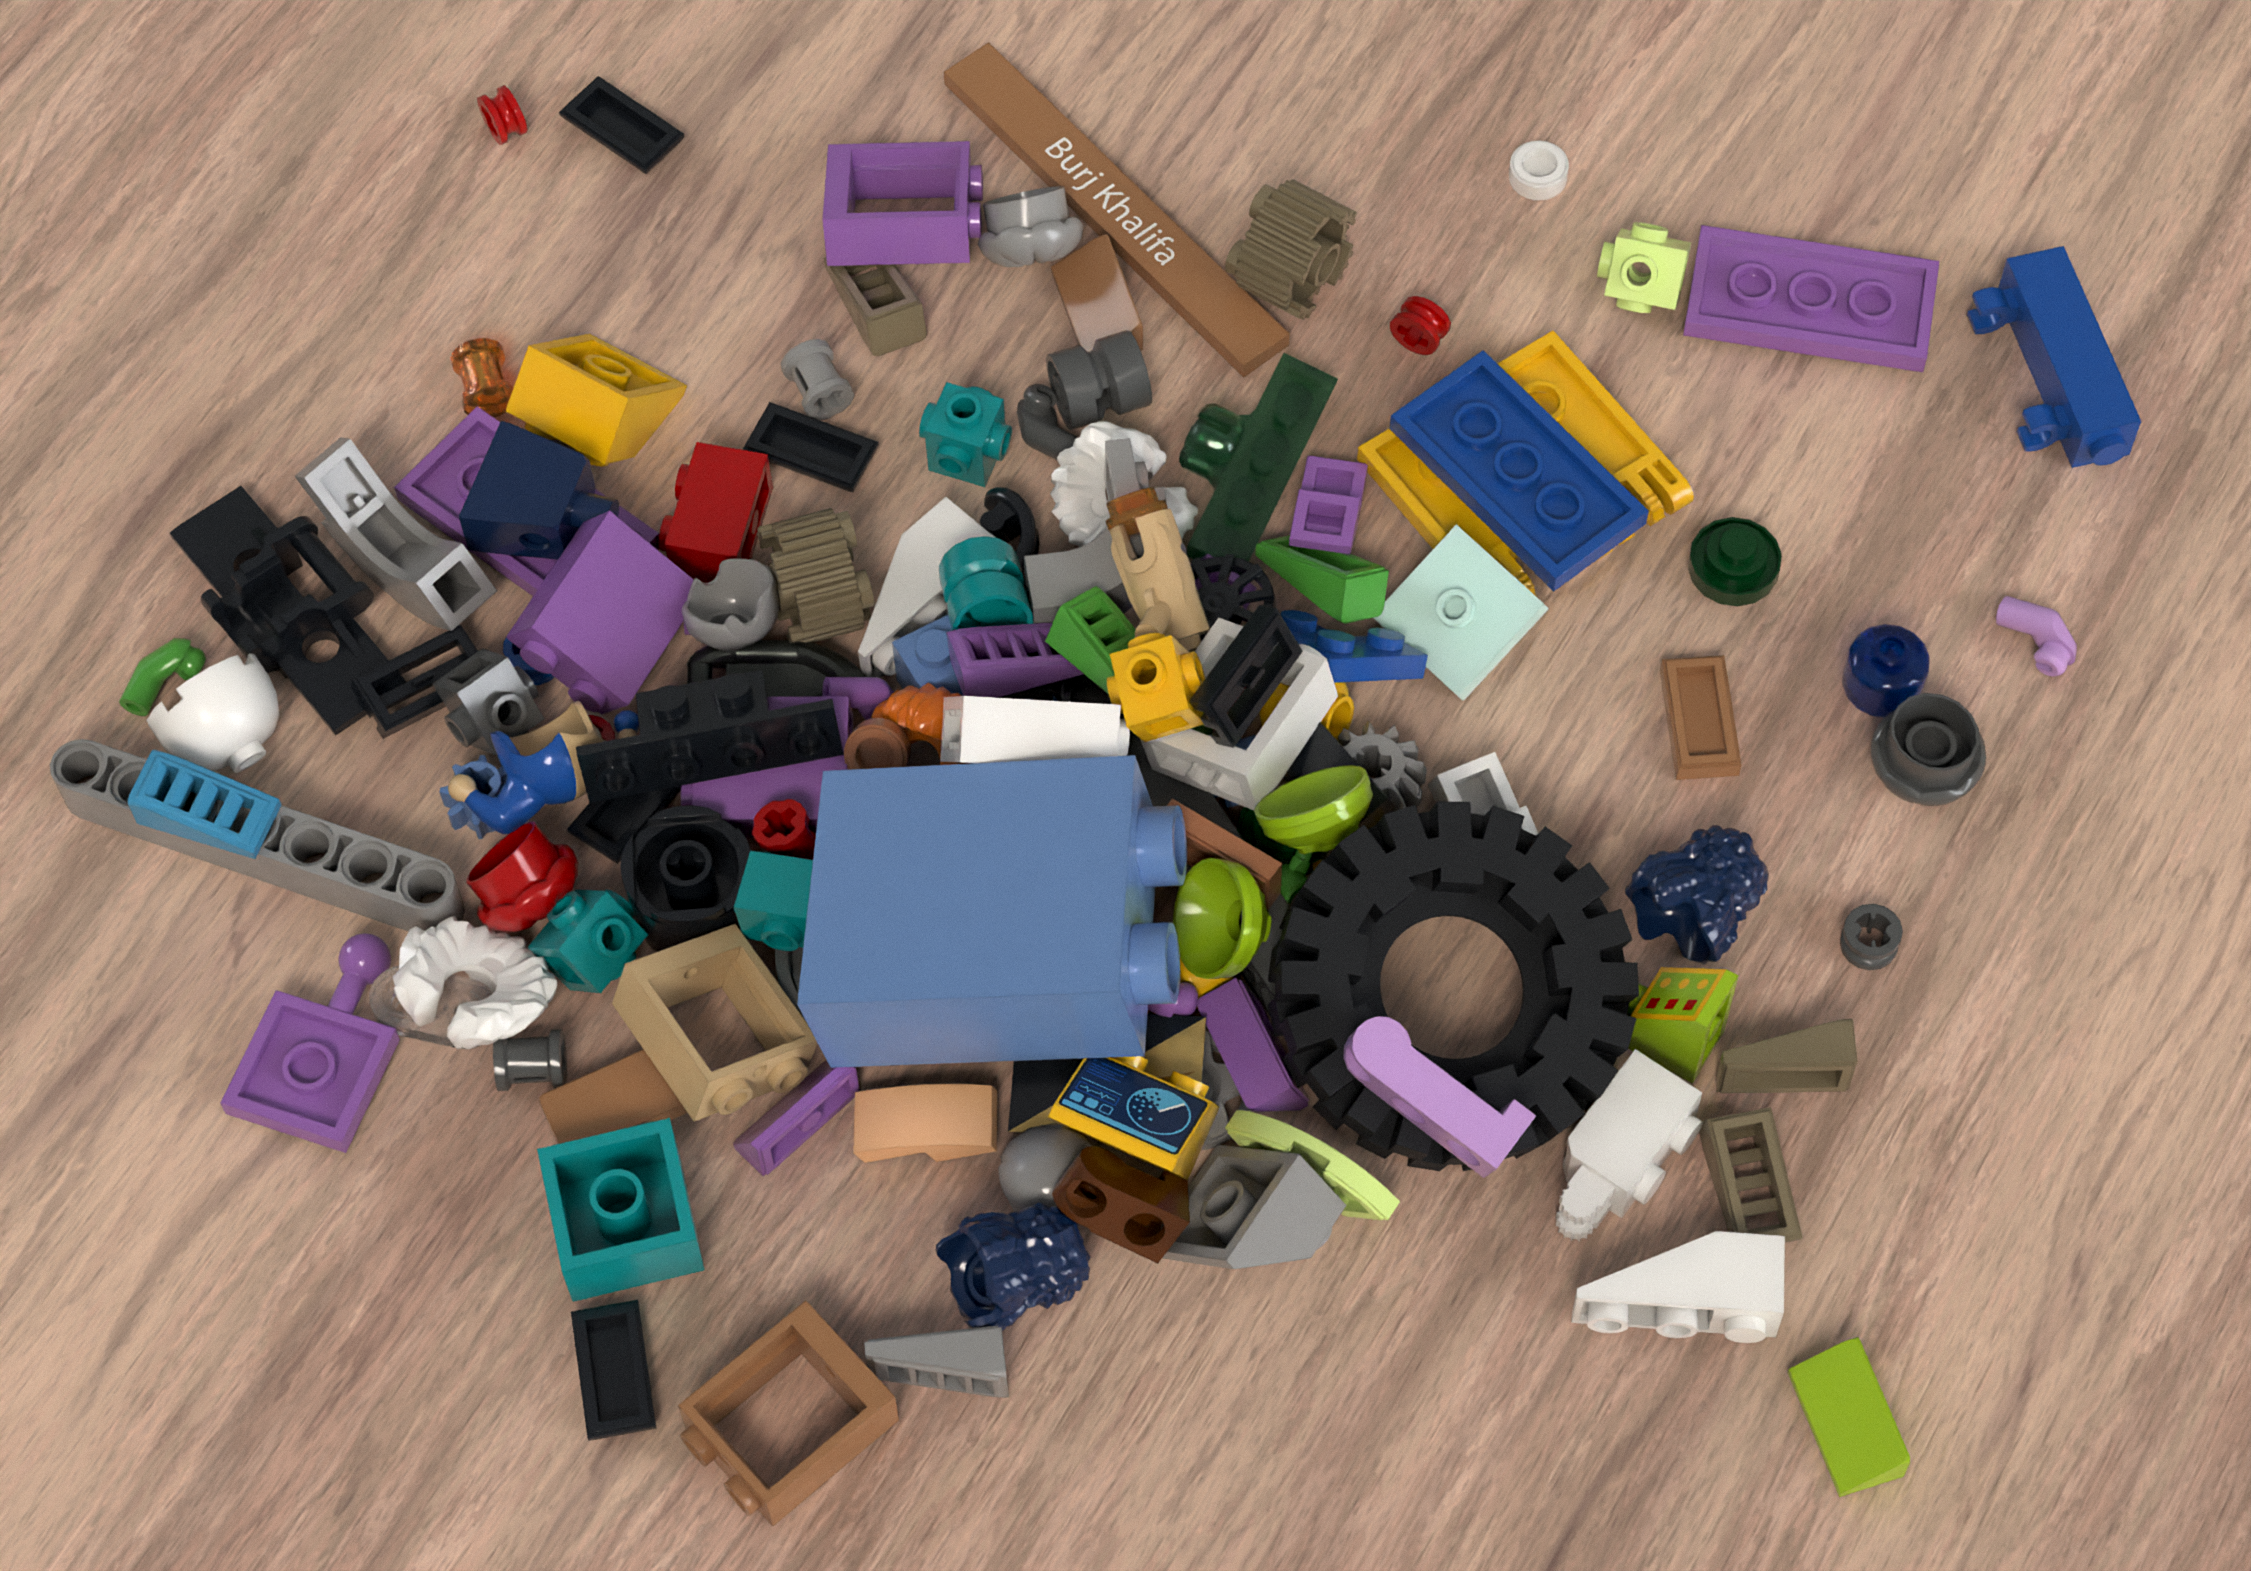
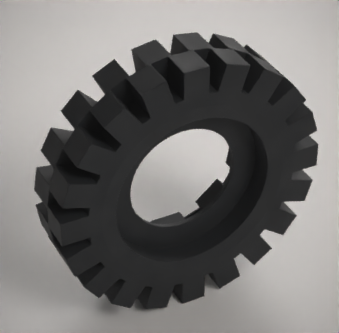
M1438 801L1429 812L1418 813L1416 806L1413 805L1384 814L1377 825L1369 829L1363 825L1339 842L1331 854L1318 864L1305 881L1301 890L1292 899L1279 926L1282 933L1279 942L1272 949L1268 982L1275 983V998L1269 1003L1274 1037L1284 1036L1289 1052L1282 1060L1298 1088L1305 1084L1309 1085L1319 1099L1313 1108L1335 1130L1343 1124L1347 1125L1359 1134L1356 1145L1384 1159L1394 1152L1408 1157L1407 1166L1441 1171L1447 1165H1462L1463 1171L1472 1170L1365 1087L1363 1083L1350 1073L1343 1058L1344 1045L1348 1037L1364 1021L1377 1016L1388 1017L1382 1002L1380 989L1383 962L1394 941L1408 928L1421 921L1434 917L1454 916L1480 923L1503 940L1518 964L1523 988L1520 1012L1508 1035L1495 1047L1476 1056L1450 1059L1431 1055L1411 1044L1413 1048L1498 1112L1515 1099L1536 1115L1505 1159L1515 1156L1517 1159L1542 1146L1585 1114L1583 1111L1602 1096L1619 1071L1613 1067L1617 1057L1629 1048L1637 1018L1627 1015L1628 1005L1639 996L1638 963L1625 962L1623 947L1633 939L1622 909L1608 913L1600 897L1610 888L1592 864L1589 862L1578 870L1565 857L1572 845L1546 826L1536 836L1521 829L1524 815L1496 806H1492L1485 815L1471 813L1470 802Z

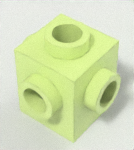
M1634 222L1632 230L1621 228L1616 236L1615 244L1604 242L1597 277L1607 279L1604 296L1617 298V307L1638 313H1651L1652 306L1675 310L1680 299L1692 242L1667 238V228L1649 223ZM1633 263H1645L1651 272L1641 273L1636 270Z

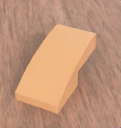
M922 1084L855 1092L853 1153L864 1163L924 1152L936 1162L997 1152V1090L992 1085Z

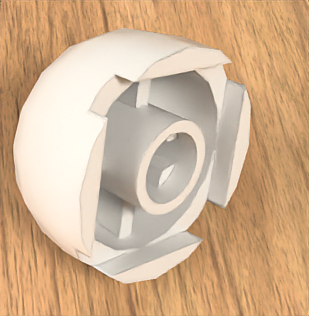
M249 653L245 665L240 657L236 655L208 667L176 688L181 696L180 702L168 712L161 701L152 710L147 719L150 729L169 754L211 771L230 766L234 773H238L257 763L266 754L262 744L274 732L279 718L277 693L269 675L255 654Z

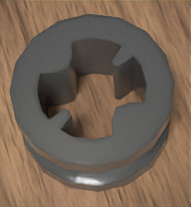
M1866 904L1853 909L1845 920L1840 938L1843 955L1848 962L1865 970L1882 969L1889 965L1896 957L1903 934L1901 921L1893 911L1885 906ZM1863 927H1866L1868 934L1871 933L1872 928H1876L1884 934L1881 947H1876L1874 940L1870 946H1866L1859 941Z

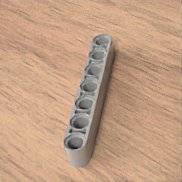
M85 739L74 740L64 744L52 757L50 763L51 776L66 806L72 814L84 820L408 932L415 926L424 931L432 926L436 927L441 921L451 916H455L458 921L463 920L465 913L464 903L454 873L448 864L437 858L281 805L256 859H252L137 824L128 806V797L147 759ZM95 775L88 782L77 784L82 778ZM190 792L182 810L189 812L197 793ZM216 801L207 819L208 821L214 823L224 801ZM241 807L230 830L239 833L251 809ZM325 853V856L317 862L303 863L306 858L313 854ZM384 873L375 882L361 883L370 874ZM443 893V895L434 902L426 904L418 903L424 896L428 894Z

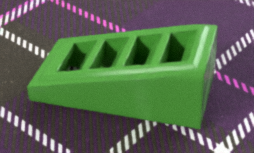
M1290 535L1256 543V557L1337 621L1347 624L1378 617L1382 614L1389 570L1385 569L1384 566L1353 554L1289 546Z
M1095 586L1064 603L1059 608L1045 642L1108 693L1107 677L1114 676L1110 654L1127 649L1128 642L1135 638L1136 629L1110 597Z

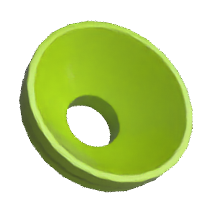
M1347 765L1326 768L1296 778L1273 790L1261 799L1256 805L1254 812L1264 834L1274 841L1291 848H1296L1300 854L1317 851L1326 852L1334 849L1339 842L1359 829L1358 824L1365 816L1373 796L1370 787L1371 782L1366 770L1360 766Z
M1218 858L1201 860L1189 870L1184 884L1179 887L1174 905L1173 924L1178 937L1181 961L1188 971L1196 977L1220 979L1237 975L1246 968L1257 954L1262 942H1266L1269 937L1272 920L1265 906V895L1261 892L1259 885L1247 868L1241 864ZM1242 911V923L1240 931L1239 919Z

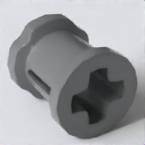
M551 1030L549 1036L506 1038L494 1042L493 1064L497 1090L509 1091L512 1084L551 1082L554 1088L566 1084L567 1054L563 1030Z

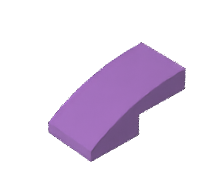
M1307 455L1302 486L1297 496L1289 546L1351 555L1367 480L1368 465L1366 463Z

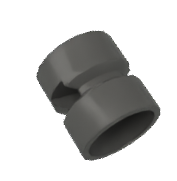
M1129 330L1096 339L1091 351H1086L1080 345L1047 354L1046 356L1050 386L1056 394V405L1062 420L1069 430L1102 421L1107 409H1112L1116 414L1122 415L1150 406L1152 403V391L1147 368L1137 341Z

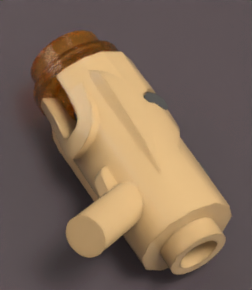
M1154 487L1141 489L1106 503L1111 518L1107 519L1105 523L1112 537L1111 552L1128 598L1140 619V623L1135 630V638L1151 633H1162L1165 636L1172 635L1189 652L1195 651L1202 642L1200 635L1209 632L1211 628L1195 585V578L1187 556L1186 547L1182 542L1171 509H1168L1166 500H1158Z

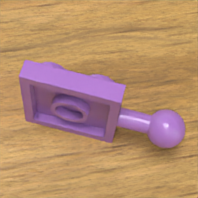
M367 933L352 936L341 947L338 961L343 975L328 1006L278 990L275 991L220 1102L225 1114L344 1153L347 1152L400 1041L396 1028L353 1015L366 986L380 981L387 974L391 965V954L386 943L381 938Z

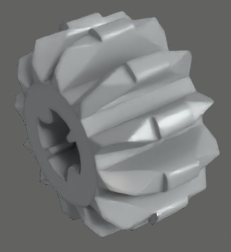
M1369 720L1363 726L1361 736H1357L1343 728L1342 732L1338 735L1339 743L1366 770L1369 776H1375V779H1371L1395 804V807L1390 812L1413 805L1417 809V806L1422 801L1423 791L1420 787L1426 781V766H1424V762L1418 761V747L1415 744V740L1398 743L1399 732L1395 725L1383 735L1375 734V729Z

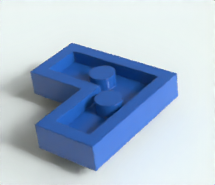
M1298 610L1281 611L1280 615L1297 643L1310 646L1327 658L1334 683L1424 678L1428 655L1404 643L1405 636L1400 632L1385 628L1368 629L1367 636H1353L1346 632L1327 630L1317 624L1318 618L1313 614Z

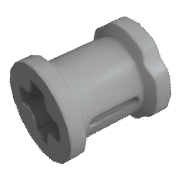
M815 339L805 341L792 348L784 356L781 362V370L789 381L796 383L803 397L801 403L806 415L818 420H826L844 411L851 404L854 393L848 380L840 378L832 363L834 357L830 345L824 340Z

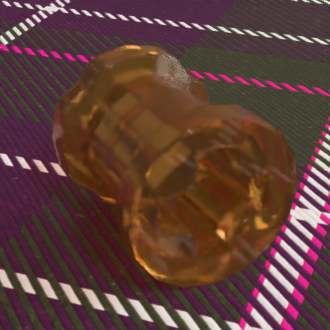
M477 338L459 345L452 352L450 359L454 372L461 376L465 391L462 394L464 412L469 415L478 406L492 417L506 413L513 386L505 381L502 365L506 359L503 346L498 341L490 338Z

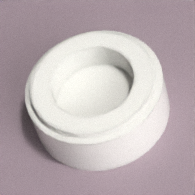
M1546 141L1527 142L1519 146L1511 156L1509 167L1510 184L1518 194L1527 199H1551L1557 196L1566 186L1569 169L1568 158L1564 151L1553 143Z

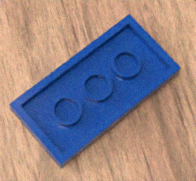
M1484 350L1400 408L1390 417V430L1553 592L1647 523L1649 510Z

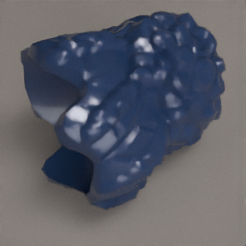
M1712 825L1708 830H1695L1690 839L1681 844L1677 850L1670 852L1658 851L1656 854H1649L1638 869L1632 873V881L1626 886L1625 895L1635 906L1638 933L1642 939L1652 940L1664 933L1671 934L1678 943L1682 957L1706 964L1708 961L1717 962L1720 960L1722 954L1728 952L1732 943L1738 939L1736 932L1738 928L1737 922L1745 920L1746 912L1758 906L1760 896L1767 891L1769 872L1765 863L1760 860L1759 855L1754 850L1753 840L1746 832L1740 833L1739 830L1734 828L1722 829L1718 825Z
M1037 1203L1019 1212L1015 1211L1009 1214L989 1212L978 1213L973 1218L967 1216L958 1224L959 1229L956 1232L941 1239L936 1244L935 1251L937 1256L948 1265L950 1270V1291L957 1301L960 1314L968 1319L965 1323L970 1328L998 1325V1327H1002L1003 1331L1007 1326H1012L1019 1317H1022L1027 1308L1040 1305L1049 1309L1053 1303L1060 1305L1070 1301L1074 1297L1075 1292L1081 1290L1083 1281L1089 1279L1090 1267L1088 1262L1091 1257L1084 1246V1240L1078 1229V1224L1068 1218L1057 1206L1049 1208L1045 1204Z

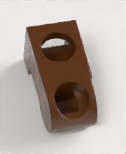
M1087 1146L1081 1150L1055 1185L1052 1192L1054 1202L1068 1218L1090 1229V1232L1157 1264L1190 1223L1187 1180L1165 1170L1159 1178H1156L1126 1165L1115 1154L1097 1146Z

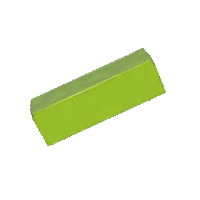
M1859 1337L1843 1341L1789 1368L1787 1373L1839 1497L1904 1477L1910 1464V1456Z

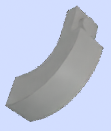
M340 437L295 475V478L326 519L321 523L347 555L373 582L406 610L423 621L452 631L497 592L496 588L462 543L445 540L434 535L418 523L398 503L351 439Z
M1130 438L1105 441L1104 480L1112 518L1106 529L1093 541L1073 550L1024 556V587L1027 590L1033 612V624L1052 623L1057 611L1064 603L1095 586L1106 593L1123 614L1133 607L1112 556V537L1109 530L1117 525L1124 524V526L1134 524L1137 517L1166 509L1165 487L1149 488L1145 461L1134 462Z

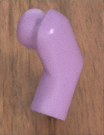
M2006 596L2003 598L1997 610V625L2031 635L2039 648L2034 654L2037 669L2047 676L2062 675L2066 671L2067 666L2075 662L2077 644L2060 614L2051 608Z

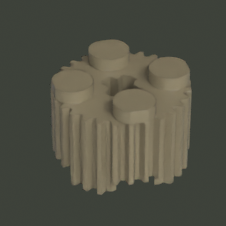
M1293 179L1291 181L1286 180L1284 184L1281 183L1278 190L1266 184L1252 200L1249 209V216L1253 218L1251 228L1245 234L1246 239L1238 240L1231 248L1226 258L1225 271L1237 278L1236 284H1238V287L1299 319L1309 318L1316 308V305L1311 302L1314 295H1318L1320 287L1325 285L1326 282L1335 286L1338 280L1343 277L1344 269L1349 265L1348 260L1353 255V244L1345 241L1347 238L1345 233L1349 229L1347 223L1355 224L1357 212Z
M829 508L757 528L760 548L772 547L773 553H770L772 562L768 563V567L771 568L777 583L779 600L778 620L782 621L791 618L793 624L788 626L787 640H790L792 643L799 641L813 643L864 628V621L871 618L869 607L875 606L866 570L854 572L852 548L857 547V539L848 511L835 513L833 509Z

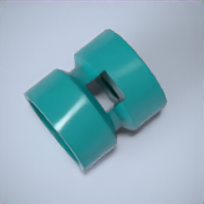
M982 536L969 538L955 544L944 554L939 565V580L945 603L947 602L948 617L952 631L970 627L1033 624V612L1027 590L1024 587L1020 562L1011 545L998 538Z

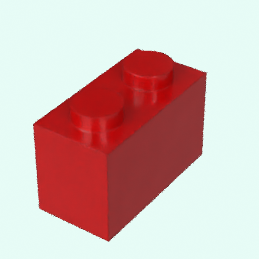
M696 442L690 464H681L675 483V498L678 500L674 515H665L659 533V549L666 552L667 558L693 580L697 578L704 583L713 581L723 560L730 558L752 559L758 540L757 528L762 526L773 490L768 454Z

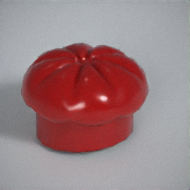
M530 821L523 824L516 831L509 833L494 845L478 861L467 876L466 883L481 901L477 909L479 920L495 931L516 932L532 927L538 920L546 919L547 914L556 906L557 901L574 888L578 877L579 861L574 850L567 844H552L536 822Z

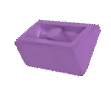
M1234 978L1198 999L1197 1007L1202 1017H1206V1026L1246 1107L1252 1111L1265 1112L1298 1111L1309 1106L1308 1101L1310 1100L1303 1086L1300 1088L1296 1086L1282 1060L1286 1052L1279 1038L1274 1037L1272 1024L1258 996L1242 980Z
M827 1060L824 1061L733 1142L735 1150L762 1176L770 1174L855 1098V1092L860 1091L856 1067L831 1068Z

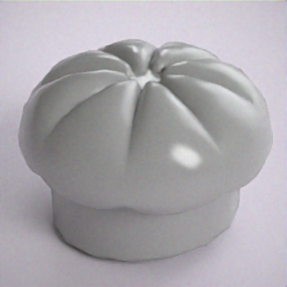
M1064 186L1020 192L993 199L983 204L988 232L983 233L979 238L978 246L986 258L1003 267L1030 266L1035 260L1038 263L1058 260L1073 251L1082 238L1083 224L1076 217L1069 216Z

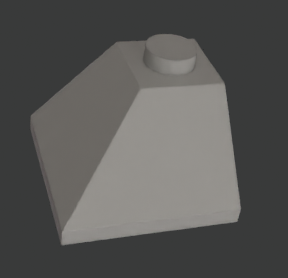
M1217 1145L1188 1186L1190 1223L1163 1256V1259L1228 1269H1241L1310 1259L1315 1251L1322 1247L1329 1239L1332 1226L1346 1207V1204L1300 1154Z

